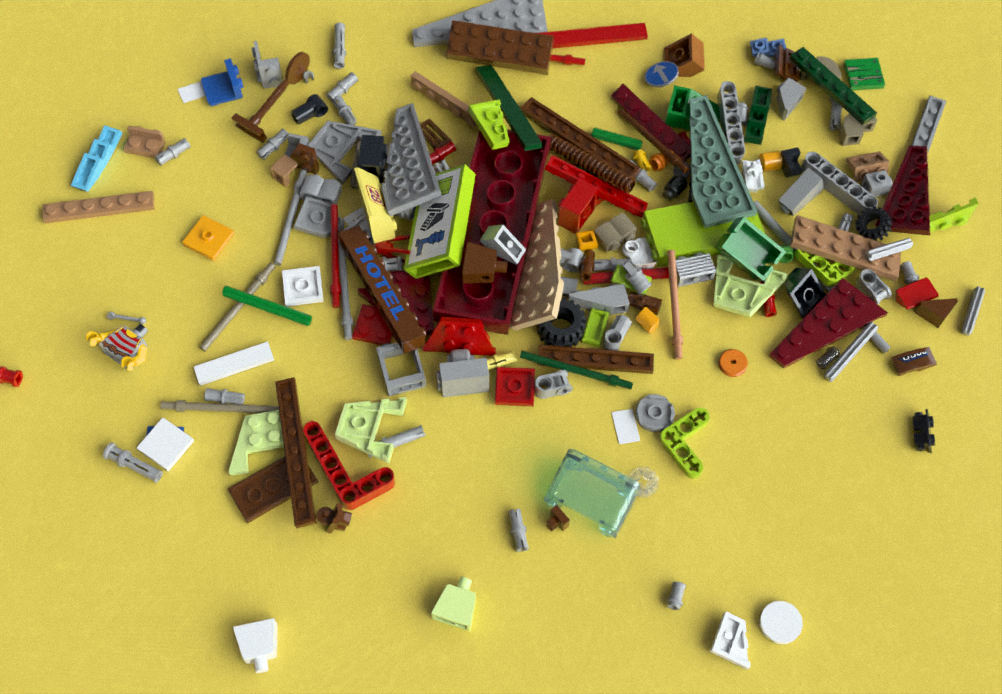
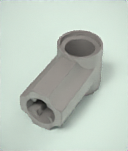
M577 248L561 249L559 264L569 272H578L584 254Z
M616 316L610 329L605 333L604 350H619L620 344L632 324V321L627 316Z

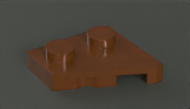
M299 143L289 158L297 162L296 168L317 175L320 169L315 148Z

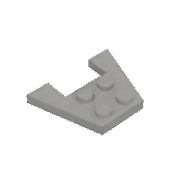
M327 121L308 146L315 148L317 159L343 185L352 174V168L340 163V161L357 140H362V135L381 136L382 132L381 130Z

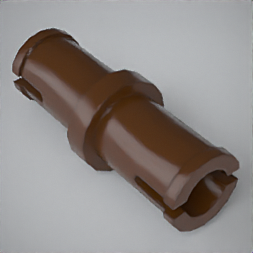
M588 249L584 251L583 260L580 262L581 271L579 277L581 281L588 282L591 280V274L595 268V252Z

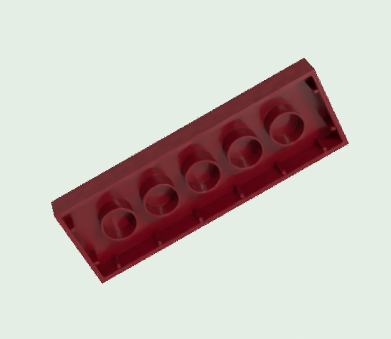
M479 129L470 164V169L476 176L460 266L444 270L442 273L433 307L434 322H438L441 317L480 319L485 331L508 335L544 179V169L549 157L551 137L537 135L542 142V148L525 151L513 131L507 129L510 141L508 146L492 150ZM504 225L526 249L518 264L497 256V261H505L508 264L506 273L495 272L494 282L463 283L462 273L467 242L484 246L480 239L489 226Z

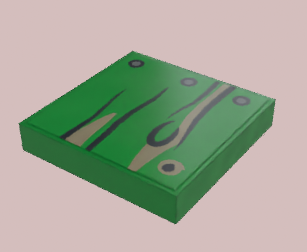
M878 58L844 60L843 65L851 90L883 89L885 87Z

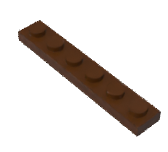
M539 345L538 355L585 369L653 374L654 353Z

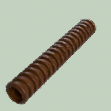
M555 134L549 135L551 137L550 150L554 153H558L559 156L593 173L598 178H602L607 183H611L616 188H620L625 193H630L634 189L636 184L634 178H631L629 175L626 176L620 170L617 171L611 165L608 166L602 160L599 161L598 158L564 141V139Z

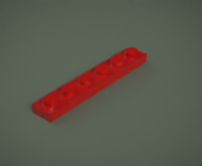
M553 155L544 169L552 175H556L574 185L579 179L598 189L597 196L600 199H604L640 218L643 217L644 211H646L649 204Z

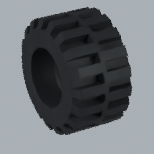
M563 298L560 301L557 319L568 321L571 324L568 328L559 329L554 327L551 323L557 319L537 324V333L540 335V340L545 341V345L572 347V344L576 346L578 341H581L584 334L586 316H584V310H580L581 306L579 304L575 305V301L570 300L569 302L567 298Z

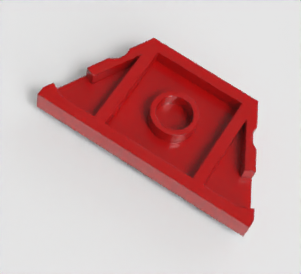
M441 317L436 328L432 330L430 337L425 342V346H423V351L450 353L455 349H468L472 355L493 356L496 354V348L491 344L490 337L484 330L480 319Z

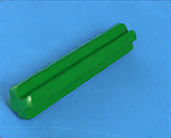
M596 127L593 128L591 136L596 139L635 150H640L643 144L642 140Z

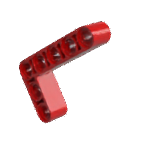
M310 421L305 424L303 431L306 441L345 509L354 510L390 491L395 486L394 473L388 467L380 468L352 483L320 424L316 421ZM312 431H318L315 435H309ZM320 447H327L325 451H318ZM329 463H336L332 468L327 467ZM385 476L390 477V480L387 482L381 481ZM339 479L345 480L343 484H336V481ZM366 486H371V487H373V488H372L370 491H368V492H367V491H363V488L366 487ZM349 495L354 496L352 501H346L345 498Z

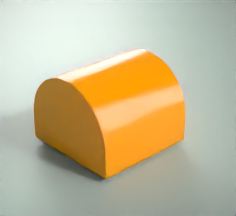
M780 151L760 154L759 159L764 172L781 169L782 156Z
M593 230L575 233L577 249L586 251L598 248Z
M647 307L635 319L649 333H652L659 326V318Z

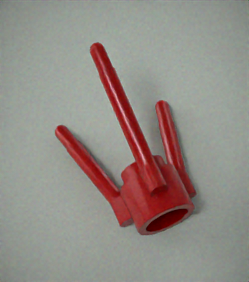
M410 235L398 236L395 239L375 243L377 254L386 258H397V256L391 255L392 252L410 254V250L393 248V243H390L391 241L410 239Z

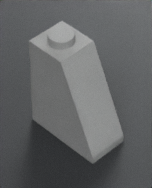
M808 167L779 199L781 205L779 208L784 213H790L794 216L823 191V179Z

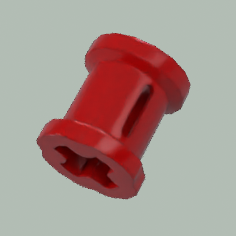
M1 366L0 384L9 383L13 387H19L23 380L22 371L8 370L7 367Z

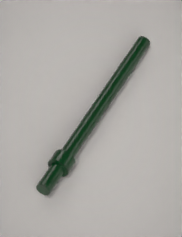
M522 350L519 358L606 382L612 387L620 386L631 390L633 382L620 379L619 376L613 374L609 376Z

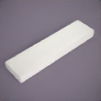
M265 342L194 366V370L201 386L274 361L269 343Z

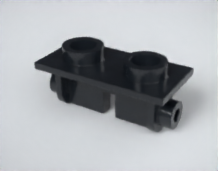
M925 409L926 414L923 415L921 412H916L912 417L914 431H921V433H914V447L917 451H924L925 448H929L930 453H932V446H935V436L931 434V428H934L933 416H929L928 409Z

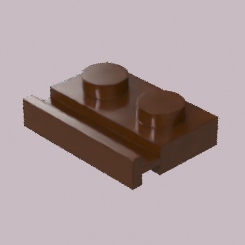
M782 45L776 48L775 76L780 75L784 80L790 78L795 82L799 81V67L790 60L791 54L795 51L788 48L784 49Z

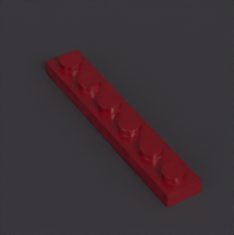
M624 83L611 95L639 124L667 149L677 154L682 161H686L691 156L690 146Z

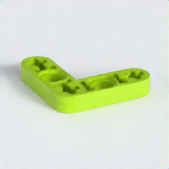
M796 249L794 252L795 257L806 268L812 269L816 277L829 287L835 286L842 278L845 279L857 270L855 267L839 262L831 265L823 257ZM813 262L819 263L821 268L816 267ZM838 266L844 267L846 272L841 271Z
M704 408L694 409L665 428L660 436L662 446L685 475L692 479L698 478L701 475L703 464L684 440L707 425L710 415ZM697 414L699 416H704L703 420L698 419L697 421H695V424L693 423V421L697 418ZM683 423L688 424L690 430L683 432L679 426ZM666 435L673 436L672 441L670 439L666 440ZM684 449L687 456H677L676 450ZM697 466V472L695 470L690 471V467Z

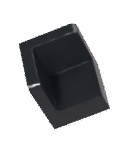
M798 147L781 151V169L786 178L802 174V169L798 163L801 153Z

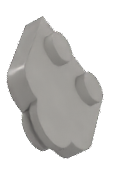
M306 196L294 229L321 238L329 237L331 235L330 206L333 204ZM338 211V233H339V232H341V231L343 230V228H344V221H343V219L339 216V211Z

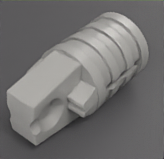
M629 261L622 265L627 272L625 275L626 279L631 282L638 295L652 285L639 266L634 268Z

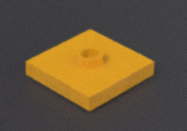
M203 215L182 243L183 246L214 261L234 235V230Z

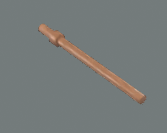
M668 250L673 324L672 345H674L675 359L681 360L683 359V336L680 329L675 250Z

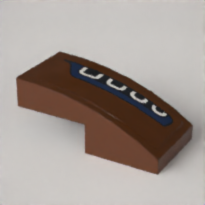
M930 347L908 351L891 357L899 376L915 370L919 372L937 365Z

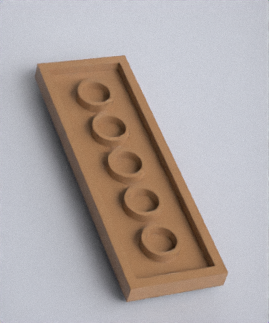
M799 215L794 219L790 247L860 270L870 269L876 275L896 281L899 277L901 252L868 261L867 257H865L867 250L886 244Z

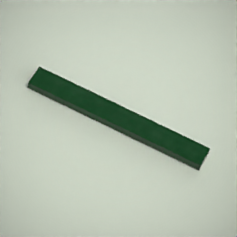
M492 65L476 67L475 72L493 100L500 99V109L503 111L504 119L523 149L528 151L542 148L541 140Z

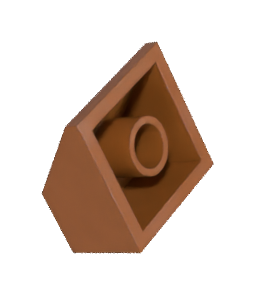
M692 33L664 48L665 61L677 65L678 77H692L705 70L704 43Z

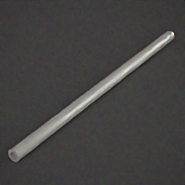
M757 200L754 201L758 216L785 245L788 244L790 246L791 237ZM818 279L819 283L828 293L834 288V286H826ZM877 331L870 338L883 354L890 350L891 347Z

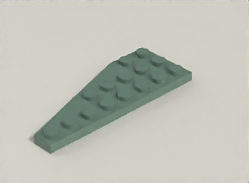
M707 95L690 99L692 200L703 227L708 228L732 222L737 217L748 218L756 216L757 209Z

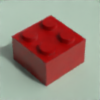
M580 179L575 185L572 184L568 190V195L565 198L563 197L558 204V207H560L558 225L574 234L578 233L595 210L598 189Z

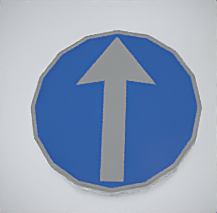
M669 61L656 63L646 71V83L652 87L667 86L678 77V67Z

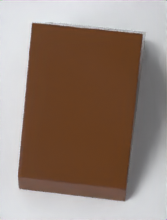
M958 299L920 301L915 309V313L939 328L957 304Z

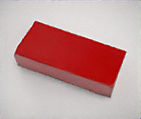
M927 277L896 290V302L906 310L917 306L920 301H929L939 297L938 292Z

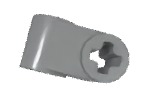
M863 270L855 282V287L878 305L884 298L888 299L892 295L890 288L883 283L873 270Z
M560 370L555 373L539 376L535 381V396L540 399H546L570 393L573 388L572 385H569L567 371ZM544 385V386H546L547 388H546V389H542V388H540L539 386Z

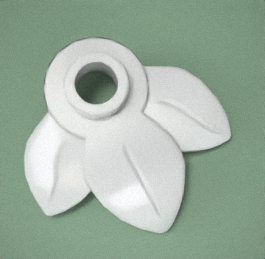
M638 238L635 241L630 240L623 245V254L632 259L631 263L634 266L655 261L652 259L650 245L647 244L646 238Z

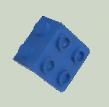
M231 58L224 60L226 72L201 79L210 106L243 98L241 88H244L241 77L237 78L236 76L239 75L237 65L232 64Z

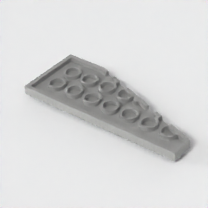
M495 0L413 29L414 47L447 45L452 20L532 33L548 32L543 0Z
M413 103L396 110L395 130L392 132L393 140L390 143L386 162L388 166L387 171L384 173L385 182L382 183V191L390 216L442 196Z

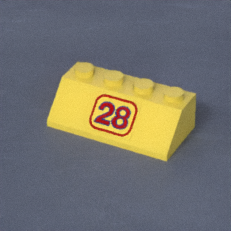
M358 167L354 168L359 196L373 242L378 243L395 239L394 231L397 230L395 219L391 220L393 215L390 216L387 211L382 183L380 184L377 176Z

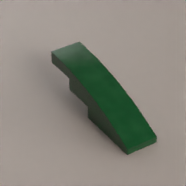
M755 85L744 142L762 144L770 107L771 88Z

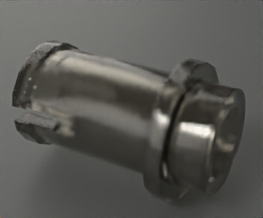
M834 346L828 347L826 352L816 360L817 366L823 370L826 369L832 361L839 358L840 351Z

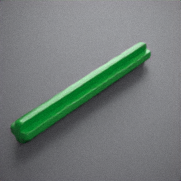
M225 286L222 290L224 297L306 326H310L312 322L311 315L229 286Z

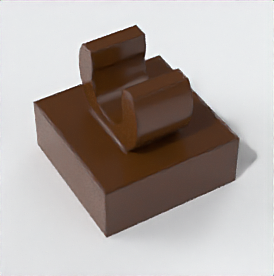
M558 505L554 506L550 510L551 518L547 521L546 526L551 532L558 526L564 531L569 527L570 519Z

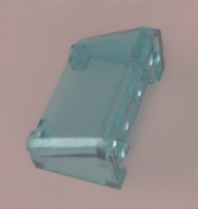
M568 449L548 488L544 501L551 508L556 505L561 508L564 505L599 523L598 526L603 535L616 538L638 498L641 486L628 476L581 452Z

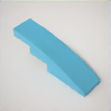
M104 125L99 139H94L88 154L84 153L71 183L72 187L87 192L91 189L106 167L121 138L122 132L120 130Z

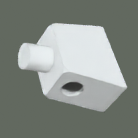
M272 618L233 627L246 664L254 663L255 673L267 672V660L277 657L278 626L275 619Z

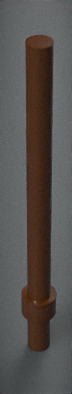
M624 109L618 111V114L669 159V163L674 167L677 166L683 173L689 171V167L682 162V159L677 154H673Z

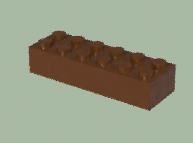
M452 20L446 54L450 60L548 75L554 36Z

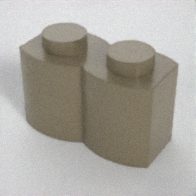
M621 213L609 222L597 227L594 230L597 242L607 253L616 251L622 243L633 240L636 236L637 228L625 213Z

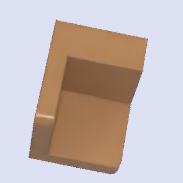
M284 154L270 167L272 178L287 187L291 183L289 174L297 167V162Z

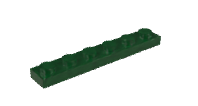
M802 47L791 54L790 60L862 125L876 116L877 112L807 49Z

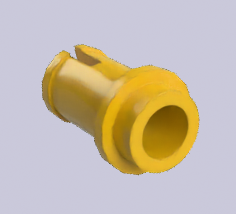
M637 150L633 153V160L637 162L638 166L642 170H645L646 167L649 172L652 167L646 158V152Z

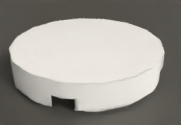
M775 601L768 604L762 611L759 619L760 628L764 636L777 644H788L794 641L801 633L803 627L802 617L798 609L785 601Z

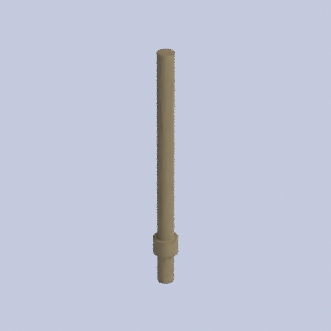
M269 263L262 273L259 272L254 278L255 281L246 290V293L253 295L261 285H264L268 280L267 277L276 268L275 265ZM237 301L199 348L205 352L245 304Z
M177 400L176 402L161 401V409H171L177 412L195 410L263 413L279 410V406L186 402V400Z

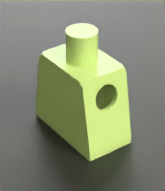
M460 577L457 586L447 584L431 613L432 619L470 631L476 600V593L469 591L472 581L466 577Z

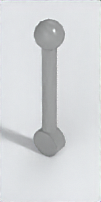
M112 311L107 314V318L110 320L118 318L136 321L140 324L146 323L144 317L135 318L117 315Z

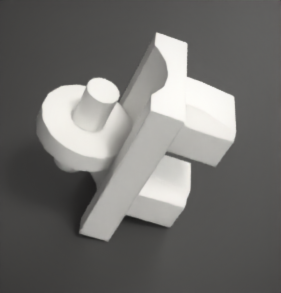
M742 160L744 182L749 193H755L758 190L764 189L763 170L760 160Z

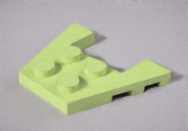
M718 254L714 307L750 318L787 279V273L772 270L764 284L729 275L734 263L726 256Z
M400 397L399 400L395 401L382 399L381 402L370 403V401L345 403L335 432V439L386 463H390L394 449L393 444L375 441L383 413L403 416L407 398Z
M279 410L245 416L229 468L231 476L249 473L248 454L284 447Z

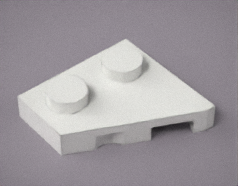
M724 612L710 652L747 670L751 665L747 656L748 639L745 635V620Z

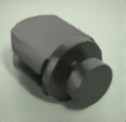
M674 175L666 183L662 193L663 197L666 200L678 197L687 187L686 178Z

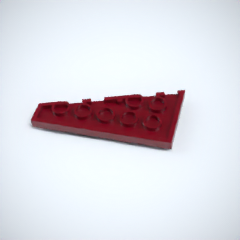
M909 145L882 209L887 212L891 220V232L931 236L927 146ZM877 220L875 227L880 224V220Z
M842 278L770 353L769 357L784 369L804 359L805 356L821 350V348L828 344L831 345L854 333L859 328L867 326L869 322L887 316L888 312Z

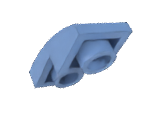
M767 38L750 41L753 57H757L758 53H764L763 55L769 58H775L776 48L779 45H782L784 49L786 48L784 39L768 42Z

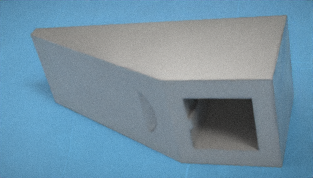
M612 284L603 288L595 287L587 291L578 290L570 293L568 298L569 302L570 300L575 301L574 304H579L582 309L591 310V308L609 312V315L628 312L630 304L624 284Z

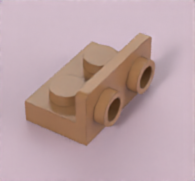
M128 126L127 130L130 135L123 148L125 153L154 158L155 155L162 152L166 143L162 132L155 129H144L139 126Z
M880 151L846 158V164L853 171V180L856 183L862 182L865 174L886 170L888 174L889 160Z

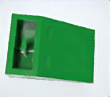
M674 85L665 123L670 127L690 131V99L703 95L690 88ZM709 100L719 122V105Z

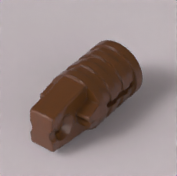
M630 292L628 296L630 306L641 311L647 307L658 316L663 299L641 293L638 295L635 292Z

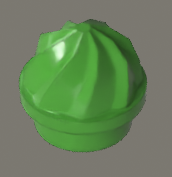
M782 244L780 247L786 253L780 259V262L789 263L794 258V249L788 246V244Z

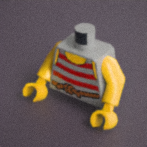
M139 324L133 331L123 325L120 328L104 333L89 331L86 334L85 340H90L91 346H96L98 342L106 355L130 372L135 366L145 362L148 346L142 337L148 330L142 324Z

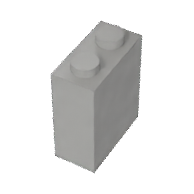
M487 358L439 363L440 371H436L438 391H442L443 398L489 392Z

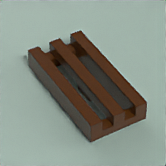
M430 118L420 124L425 140L434 149H439L449 143V141H452ZM426 125H429L444 141L442 142Z

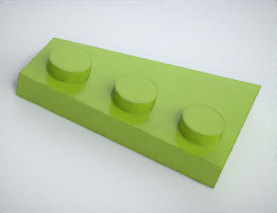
M500 99L469 105L468 112L492 150L507 147L510 142L506 125L503 122L504 115L500 109Z
M976 197L970 199V203L962 207L960 204H957L946 213L940 211L930 215L931 232L939 229L946 230L956 225H965L979 204Z

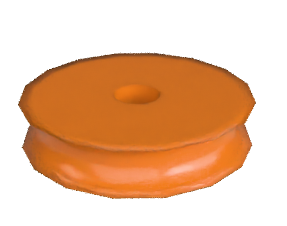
M729 349L721 354L718 363L721 372L725 375L738 377L746 371L748 360L741 351Z

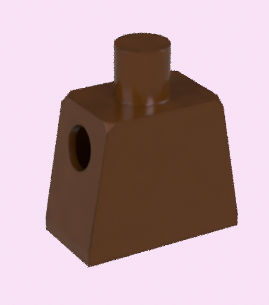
M467 242L462 273L463 283L494 282L495 272H507L508 262L497 261L496 249Z

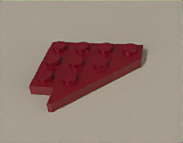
M390 271L393 283L395 285L398 284L401 296L407 299L410 306L409 309L411 313L414 312L416 314L419 326H423L426 335H430L434 329L429 275L415 279L407 271ZM358 288V295L377 308L366 288Z

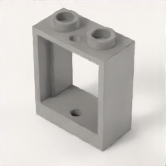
M387 343L376 348L389 396L426 387V378L417 349L411 351L417 374L390 380L384 359L402 355L403 352L398 343Z

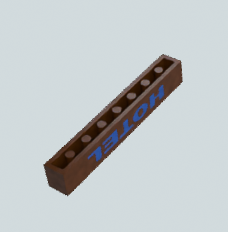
M359 225L339 232L342 249L403 354L425 346V337H427L423 326H419L416 314L414 312L411 313L409 303L406 298H402L398 284L395 285L393 283L391 272L386 271L384 261L381 257L377 256V250L374 244H370L367 232L362 231Z

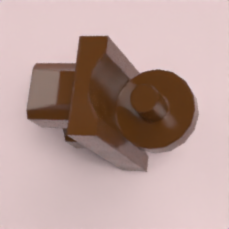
M337 503L333 510L329 507L320 508L316 513V519L320 524L328 525L325 531L327 533H332L334 529L344 532L346 526L350 524L352 513L343 511V505Z

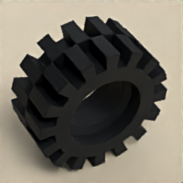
M873 206L872 210L870 207L866 208V212L862 210V216L858 214V220H855V227L860 236L875 241L878 238L883 240V235L887 237L889 235L887 231L891 232L890 226H892L887 212L880 207L877 209L876 206ZM880 220V224L876 228H867L871 221Z

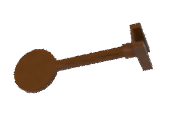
M305 52L297 53L287 66L283 82L278 85L255 115L249 120L237 113L233 115L231 119L236 122L235 126L264 143L267 136L264 130L258 127L261 119L289 84H296L304 77V73L309 68V55Z

